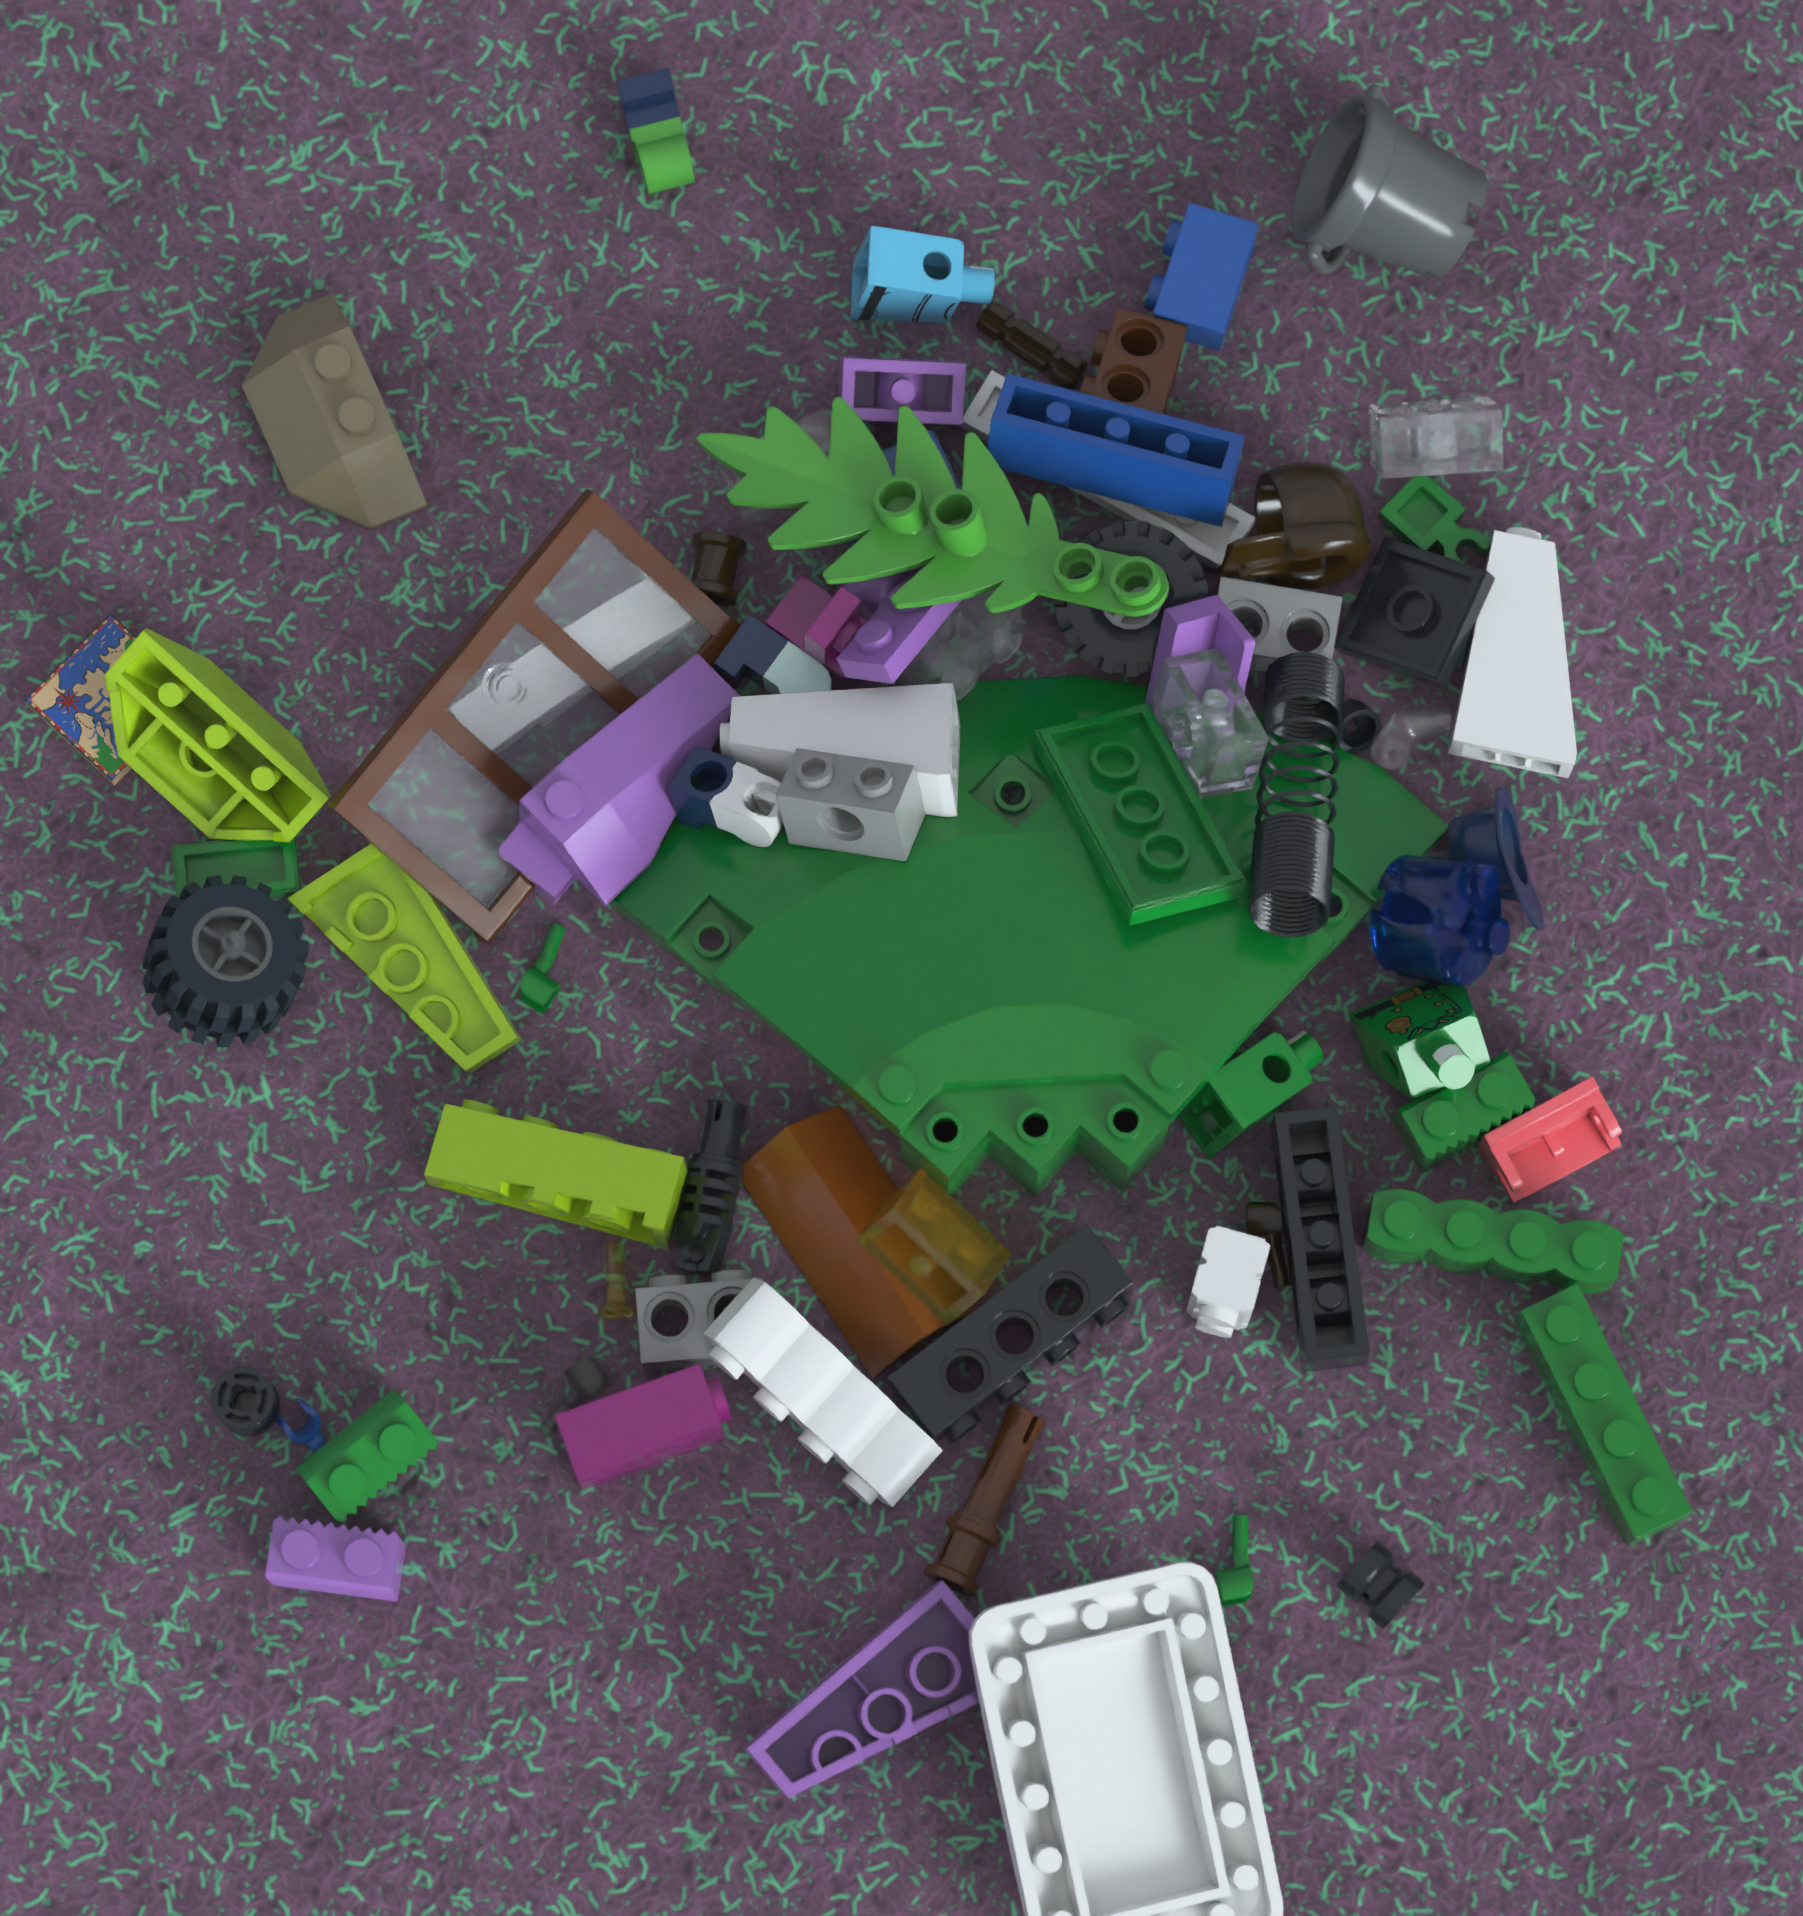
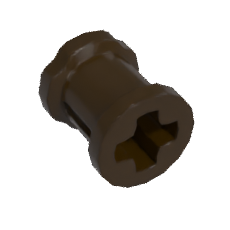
M716 531L695 533L692 544L697 549L690 581L716 605L726 607L735 605L738 593L733 589L738 560L739 557L746 555L747 543L743 539Z

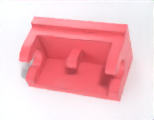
M1593 1076L1483 1136L1478 1146L1512 1205L1622 1145L1618 1138V1135L1622 1134L1621 1128L1598 1089L1599 1086Z

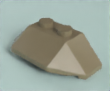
M331 293L277 316L242 384V388L289 494L371 530L428 506L396 427L354 334L333 294Z

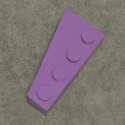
M944 1581L934 1582L742 1748L781 1795L790 1798L864 1761V1759L979 1702L969 1647V1631L975 1618Z

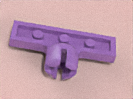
M924 566L887 577L843 583L845 589L862 600L861 616L868 620L836 658L845 677L893 684L962 600L926 607L895 608L892 604L891 596Z

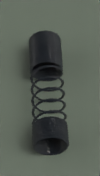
M1296 652L1279 657L1269 665L1265 675L1264 706L1262 712L1264 736L1260 744L1262 761L1258 769L1260 786L1256 794L1259 808L1254 819L1256 829L1253 834L1248 911L1251 920L1259 928L1272 935L1282 937H1302L1317 932L1326 925L1331 910L1335 835L1329 824L1333 822L1337 812L1335 805L1330 800L1335 797L1338 791L1337 781L1332 775L1336 773L1340 765L1338 755L1334 750L1338 748L1341 742L1338 729L1343 720L1345 679L1343 671L1336 662L1323 655L1311 652ZM1306 696L1320 699L1315 701H1300L1291 698ZM1275 733L1286 740L1294 742L1280 745L1271 734ZM1334 733L1335 741L1330 748L1315 742L1327 738ZM1269 740L1276 748H1273L1267 754L1266 745ZM1306 745L1315 746L1325 751L1310 754L1298 753L1286 748ZM1280 750L1299 758H1317L1330 754L1334 764L1329 772L1315 766L1306 765L1278 769L1273 765L1270 758ZM1267 764L1274 772L1265 778L1264 770ZM1308 770L1315 771L1323 776L1305 778L1296 777L1284 772ZM1277 775L1296 782L1312 783L1329 779L1332 790L1327 797L1307 790H1292L1277 794L1268 783ZM1264 789L1273 796L1265 802L1263 801ZM1309 795L1321 800L1296 802L1284 798V796ZM1277 799L1281 802L1301 807H1312L1326 803L1329 806L1330 815L1326 821H1323L1311 814L1297 811L1271 815L1266 808ZM1264 814L1266 818L1261 822V817Z

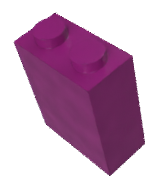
M700 1363L555 1415L573 1470L582 1490L725 1440L721 1424L732 1420L718 1376L705 1379Z

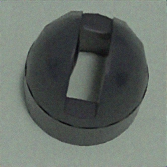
M1353 698L1347 699L1343 702V720L1338 729L1341 736L1339 747L1348 753H1359L1365 751L1376 742L1381 732V720L1368 704ZM1353 720L1357 730L1348 734L1346 724ZM1333 733V734L1331 735V737H1332V739L1335 741V737H1334V733Z

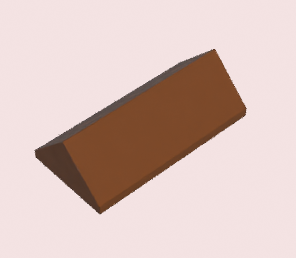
M840 1104L786 1126L741 1166L744 1172L740 1181L872 1379L940 1336L977 1309Z

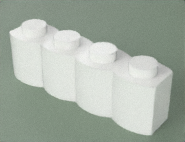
M753 1277L703 1333L715 1346L708 1356L735 1380L742 1373L747 1375L759 1388L753 1396L756 1402L780 1422L789 1415L804 1430L797 1438L798 1441L824 1464L832 1457L835 1458L849 1472L842 1479V1482L869 1506L878 1498L881 1502L893 1507L943 1451L874 1383L855 1368L834 1345L812 1327L799 1312L764 1281Z

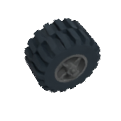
M216 875L207 877L202 889L195 881L184 886L180 897L178 898L173 895L165 904L161 916H158L143 957L142 969L147 970L143 979L145 993H156L151 1006L157 1015L160 1016L168 1012L171 1015L168 1027L178 1034L184 1027L193 1031L191 1041L204 1045L207 1036L216 1038L217 1047H231L234 1038L237 1036L245 1045L256 1041L260 1030L266 1034L270 1033L277 1027L281 1016H286L307 969V966L304 964L309 955L308 941L300 940L305 930L300 917L289 919L288 915L292 905L284 897L276 902L269 897L272 888L261 882L257 890L247 887V877L234 875L230 884H223L221 876Z

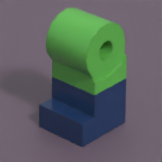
M669 67L616 81L619 102L636 163L640 165L648 195L695 183L691 158L680 119Z

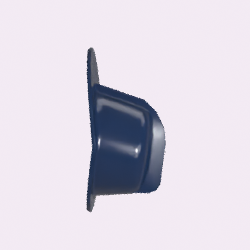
M1501 786L1497 789L1494 805L1456 817L1450 821L1448 836L1452 866L1457 879L1469 892L1483 899L1519 900L1531 924L1539 931L1544 928L1541 906L1522 854L1520 831L1514 804L1509 791L1505 786Z

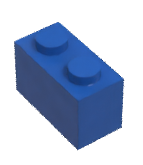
M1189 203L1183 222L1174 219L1171 221L1162 254L1170 256L1171 260L1165 277L1154 274L1144 309L1153 311V317L1188 325L1185 341L1221 351L1254 249L1259 223Z

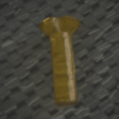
M611 1243L605 1246L607 1303L598 1311V1314L601 1317L612 1320L626 1319L633 1316L635 1310L626 1303L624 1245Z

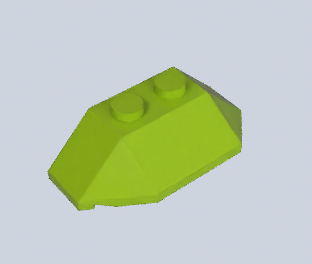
M146 628L105 673L106 688L110 695L111 717L118 756L210 839L290 842L332 796L301 742L208 658Z

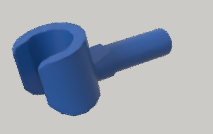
M295 1398L307 1413V1420L304 1426L299 1429H292L278 1413L276 1422L288 1438L294 1442L305 1443L310 1450L316 1452L327 1443L325 1437L319 1431L321 1427L320 1417L304 1399Z

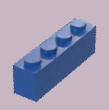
M1007 373L991 418L987 449L1002 470L1222 527L1235 487L1245 435Z

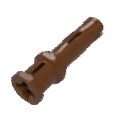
M1008 1405L1001 1427L985 1457L963 1510H955L953 1515H949L946 1526L950 1531L935 1563H928L923 1574L934 1582L944 1581L950 1590L962 1595L975 1597L979 1588L975 1583V1579L989 1549L997 1548L1001 1540L999 1537L1000 1530L996 1526L1024 1469L1033 1444L1045 1424L1041 1417L1034 1416V1413L1022 1407Z

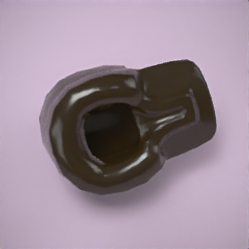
M1294 462L1274 467L1262 473L1256 484L1254 500L1258 535L1237 539L1226 546L1221 566L1214 567V570L1219 576L1238 575L1241 579L1266 577L1271 585L1299 590L1325 587L1353 575L1368 559L1371 544L1364 528L1359 493L1352 480L1341 470L1320 462Z

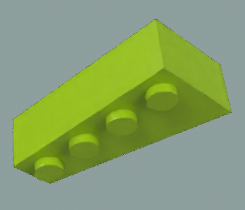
M463 1100L461 1107L450 1104L444 1105L424 1173L428 1185L669 1250L678 1213L681 1208V1197L685 1192L686 1176H688L684 1157L656 1149L619 1143L610 1137L596 1133L583 1132V1134L561 1130L555 1123L537 1117L523 1116L521 1121L499 1116L497 1108L473 1100Z

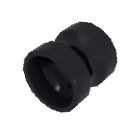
M235 1367L226 1371L216 1381L212 1390V1407L216 1416L231 1432L241 1436H257L267 1432L276 1423L277 1413H280V1397L275 1386L261 1371L251 1367Z
M1378 1540L1336 1586L1350 1599H1359L1362 1596L1366 1600L1364 1604L1368 1607L1369 1617L1381 1629H1384L1423 1588L1425 1583L1412 1571H1402L1399 1567L1395 1569L1391 1565L1393 1563V1553Z

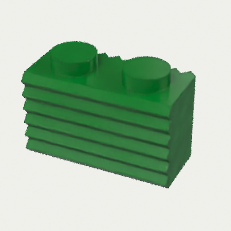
M1506 1051L1492 1058L1487 1068L1474 1073L1473 1078L1466 1086L1459 1089H1448L1443 1086L1400 1107L1396 1111L1393 1123L1419 1169L1428 1172L1432 1164L1439 1166L1443 1158L1450 1160L1453 1153L1461 1155L1464 1147L1472 1149L1475 1141L1480 1142L1485 1134L1531 1110L1535 1097L1513 1058Z
M393 1389L295 1469L336 1521L346 1522L347 1513L356 1514L357 1505L366 1506L367 1497L376 1498L377 1489L386 1490L387 1481L396 1482L397 1473L406 1474L407 1465L416 1466L417 1457L426 1458L427 1449L436 1450L437 1440L403 1397Z

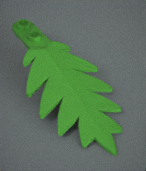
M836 397L832 402L829 459L818 444L796 422L773 406L769 407L766 412L764 439L727 433H701L697 437L700 447L724 466L744 476L727 492V498L732 505L771 509L802 507L768 537V542L772 549L792 550L825 547L861 538L823 572V577L827 584L867 581L924 566L891 596L892 604L897 609L955 602L995 590L985 601L986 608L990 613H999L1017 608L1032 601L1036 596L1041 595L1125 616L1139 617L1157 610L1168 596L1169 583L1164 570L1152 560L1143 556H1128L1098 549L1086 543H1072L1060 540L1053 512L1046 498L1041 493L1033 495L1029 525H1027L1020 504L1008 479L993 455L974 432H969L965 436L962 489H956L941 453L926 428L908 406L899 408L895 476H893L886 457L872 433L856 412L841 397ZM1079 574H1088L1083 578L1074 579ZM1137 587H1146L1142 591L1130 593Z

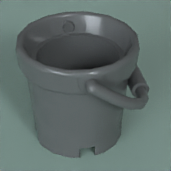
M1371 84L1367 88L1365 95L1357 94L1341 106L1328 122L1316 142L1302 172L1293 201L1291 225L1294 237L1308 243L1305 256L1312 268L1322 275L1327 276L1337 270L1350 250H1354L1406 268L1431 280L1432 275L1441 278L1459 260L1473 236L1476 228L1465 224L1469 213V204L1483 210L1487 196L1488 180L1484 170L1464 162L1397 122L1394 111L1389 107L1388 99L1381 87L1377 84ZM1333 249L1329 257L1325 259L1321 253L1322 250L1329 252Z

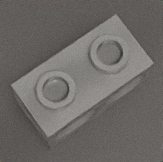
M1221 577L1218 590L1220 599L1238 620L1251 622L1259 631L1258 637L1254 639L1255 647L1248 677L1254 676L1255 670L1267 672L1269 665L1279 657L1300 652L1294 649L1287 640V636L1297 630L1309 631L1317 637L1320 645L1315 650L1310 651L1311 653L1320 654L1332 660L1342 603L1341 596Z
M718 1271L711 1274L712 1282L687 1284L686 1276L683 1275L657 1276L649 1279V1287L635 1288L640 1357L643 1371L681 1369L699 1363L701 1367L716 1366L717 1364L708 1356L715 1346L703 1333L715 1321L718 1310L724 1304L732 1302L752 1280L749 1279V1271ZM676 1307L688 1315V1324L680 1334L667 1337L659 1334L653 1328L655 1316L664 1308Z

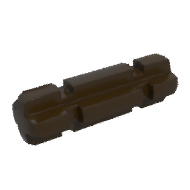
M991 302L983 310L976 324L980 332L994 341L1001 339L1004 348L1041 372L1049 371V377L1063 387L1073 389L1084 376L1088 366L1085 360L1070 350L1061 351V344L1025 320L1019 318L1016 321L1013 319L1014 313L999 303Z

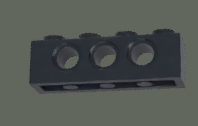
M1337 1106L1274 1113L1270 1131L1302 1372L1363 1366L1370 1355Z
M1085 1224L888 1377V1386L923 1431L935 1443L947 1436L953 1444L967 1435L982 1421L976 1412L996 1397L1004 1405L1028 1387L1032 1381L1026 1373L1044 1359L1051 1366H1054L1076 1350L1081 1342L1075 1335L1094 1320L1103 1328L1125 1312L1131 1305L1125 1296L1132 1292L1134 1282L1089 1225ZM1062 1286L1072 1288L1081 1298L1082 1305L1080 1309L1069 1316L1055 1314L1046 1303V1297L1050 1291ZM1008 1325H1020L1029 1331L1033 1342L1025 1352L1009 1354L999 1347L996 1336L1002 1328ZM959 1363H970L981 1371L983 1381L972 1392H957L947 1382L946 1376L949 1370Z

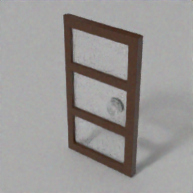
M586 489L327 806L472 930L479 941H486L490 944L535 889L533 882L499 856V847L520 823L519 800L566 757L698 653L714 668V662L740 628L739 622L731 619L594 491Z

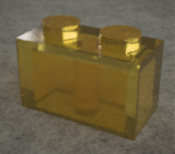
M922 1168L918 1169L883 1200L856 1239L947 1326L985 1295L1011 1255V1252Z

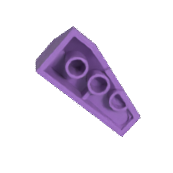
M697 653L566 757L519 800V821L606 907L651 865L666 832L676 816L668 790L669 784L696 745L710 751L713 750L720 737V724L727 723L730 719L732 697H739L740 695Z

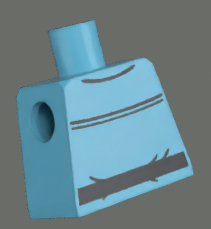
M870 226L853 261L850 319L948 323L960 302L991 304L995 283L994 268L963 265L964 243L959 239Z

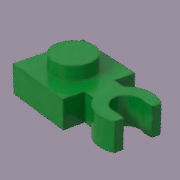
M1421 469L1382 508L1378 515V519L1404 543L1429 552L1436 547L1442 553V556L1462 563L1465 562L1461 561L1456 554V550L1459 547H1472L1482 557L1488 553L1490 547L1488 539L1480 531L1473 528H1461L1457 525L1464 516L1466 509Z

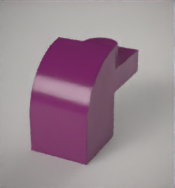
M801 574L766 620L765 625L819 661L828 670L831 679L844 681L846 677L836 658L868 620L861 616L862 600L841 586L833 596Z

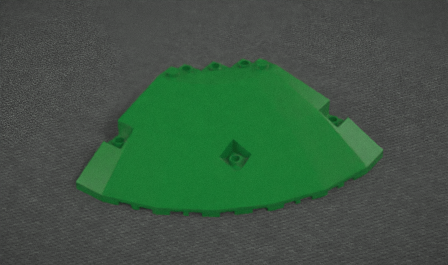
M1085 676L953 682L961 724L957 816L940 817L926 814L906 862L789 844L784 826L771 845L768 847H758L741 840L733 833L708 824H704L701 830L682 824L678 821L676 815L651 865L609 903L624 918L628 917L669 954L673 952L713 989L717 988L723 995L727 991L803 1053L900 1139L901 1162L946 1202L950 1200L988 1157L1036 1197L1076 1152L1124 1192L1164 1148L1169 1124L1320 960L1324 962L1329 955L1331 956L1367 915L1370 916L1402 879L1417 867L1448 832L1449 825L1380 766L1337 748L1334 752L1338 755L1340 765L1332 776L1337 781L1338 791L1335 797L1330 800L1335 805L1337 814L1329 826L1333 829L1335 835L1331 898L1338 901L1341 912L1334 917H1329L1326 925L1317 932L1302 937L1272 935L1259 928L1251 920L1248 911L1253 834L1256 829L1254 819L1259 808L1256 794L1260 786L1258 769L1262 761L1260 744L1264 736L1262 726L1263 714L1241 705L1236 731L1226 734L1219 730L1201 704L1162 717L1155 715L1247 881L1245 897L1129 926L1035 752L1032 740L1034 730L1144 704L1146 703L1148 687ZM1275 733L1271 734L1280 745L1294 742L1286 740ZM1269 740L1266 745L1267 754L1273 748H1276ZM1322 740L1315 741L1329 748L1332 747L1331 744ZM1306 745L1286 748L1298 753L1310 754L1325 751L1315 746ZM1280 750L1270 758L1273 765L1278 769L1306 765L1315 766L1329 772L1334 764L1330 754L1317 758H1299ZM1267 764L1264 770L1265 778L1274 772ZM1308 770L1284 772L1296 777L1305 778L1323 776L1320 773ZM699 773L692 784L693 787H696L701 780ZM1277 775L1268 783L1277 794L1292 790H1307L1327 797L1332 790L1329 779L1312 783L1296 782ZM1015 786L1023 791L1025 797L1021 803L1009 805L1002 800V791L1007 787ZM1266 789L1263 792V801L1265 802L1268 798L1273 797ZM1309 795L1284 796V798L1296 802L1321 800ZM1277 799L1266 808L1271 815L1297 811L1311 814L1323 821H1326L1330 815V809L1326 803L1312 807L1293 806ZM1264 814L1261 817V822L1266 818ZM710 931L718 932L724 938L722 946L714 951L705 950L700 945L701 937ZM1032 1124L1043 1136L1037 1138L1030 1137L1025 1133V1130ZM1120 1124L1128 1132H1121L1116 1129V1126ZM944 1133L952 1141L944 1143L937 1139Z

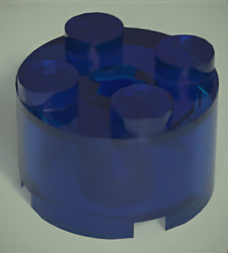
M1405 854L1395 859L1383 873L1377 890H1386L1382 910L1372 909L1371 942L1379 965L1386 971L1395 972L1398 974L1397 976L1407 979L1460 986L1470 985L1485 972L1493 956L1501 955L1505 952L1510 939L1509 924L1506 919L1502 918L1501 897L1498 888L1499 875L1496 867L1477 861Z

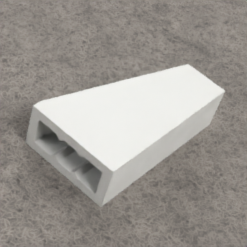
M1510 527L1505 532L1494 530L1484 570L1495 577V580L1472 629L1448 754L1569 778L1575 765L1577 749L1555 542L1541 540L1542 535L1540 533L1522 527Z
M953 683L732 697L730 722L720 724L722 756L758 769L760 773L770 776L780 783L784 778L796 748L914 765L925 814L940 817L957 816L961 724Z

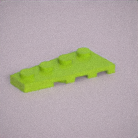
M369 844L287 898L319 927L328 939L352 959L385 994L389 995L466 1072L471 1074L522 1041V1038L436 899L372 844Z

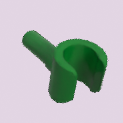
M551 924L539 958L536 959L534 966H531L521 979V1000L542 1014L546 1012L561 989V984L547 975L552 968L566 930L559 924Z
M1247 1515L1233 1516L1232 1562L1234 1568L1215 1572L1220 1602L1224 1607L1245 1603L1251 1599L1253 1594L1254 1582L1248 1556L1249 1517Z

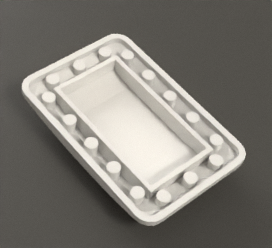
M1176 1562L995 1605L983 1610L973 1620L969 1631L971 1659L997 1793L1025 1916H1283V1899L1219 1593L1213 1576L1204 1567L1191 1562Z

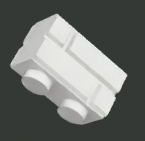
M1220 1226L1209 1228L1186 1310L1192 1318L1197 1319L1196 1329L1211 1335L1231 1338L1233 1329L1247 1328L1271 1246L1265 1241L1266 1239Z

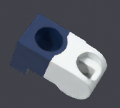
M696 745L668 786L678 821L701 830L704 824H708L733 833L751 845L768 847L784 826L776 797L781 785L778 780L760 773L758 769ZM699 773L701 780L696 787H693V780Z

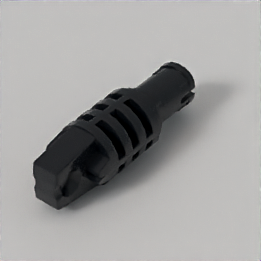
M715 1099L707 1101L708 1108L699 1153H694L692 1159L688 1160L687 1169L689 1171L684 1185L685 1192L681 1197L682 1208L678 1213L675 1260L676 1268L685 1272L711 1276L712 1273L720 1270L733 1231V1215L736 1213V1199L741 1188L739 1183L744 1169L741 1168L742 1163L736 1159L744 1116L747 1113V1106L724 1100L723 1104H721V1101Z

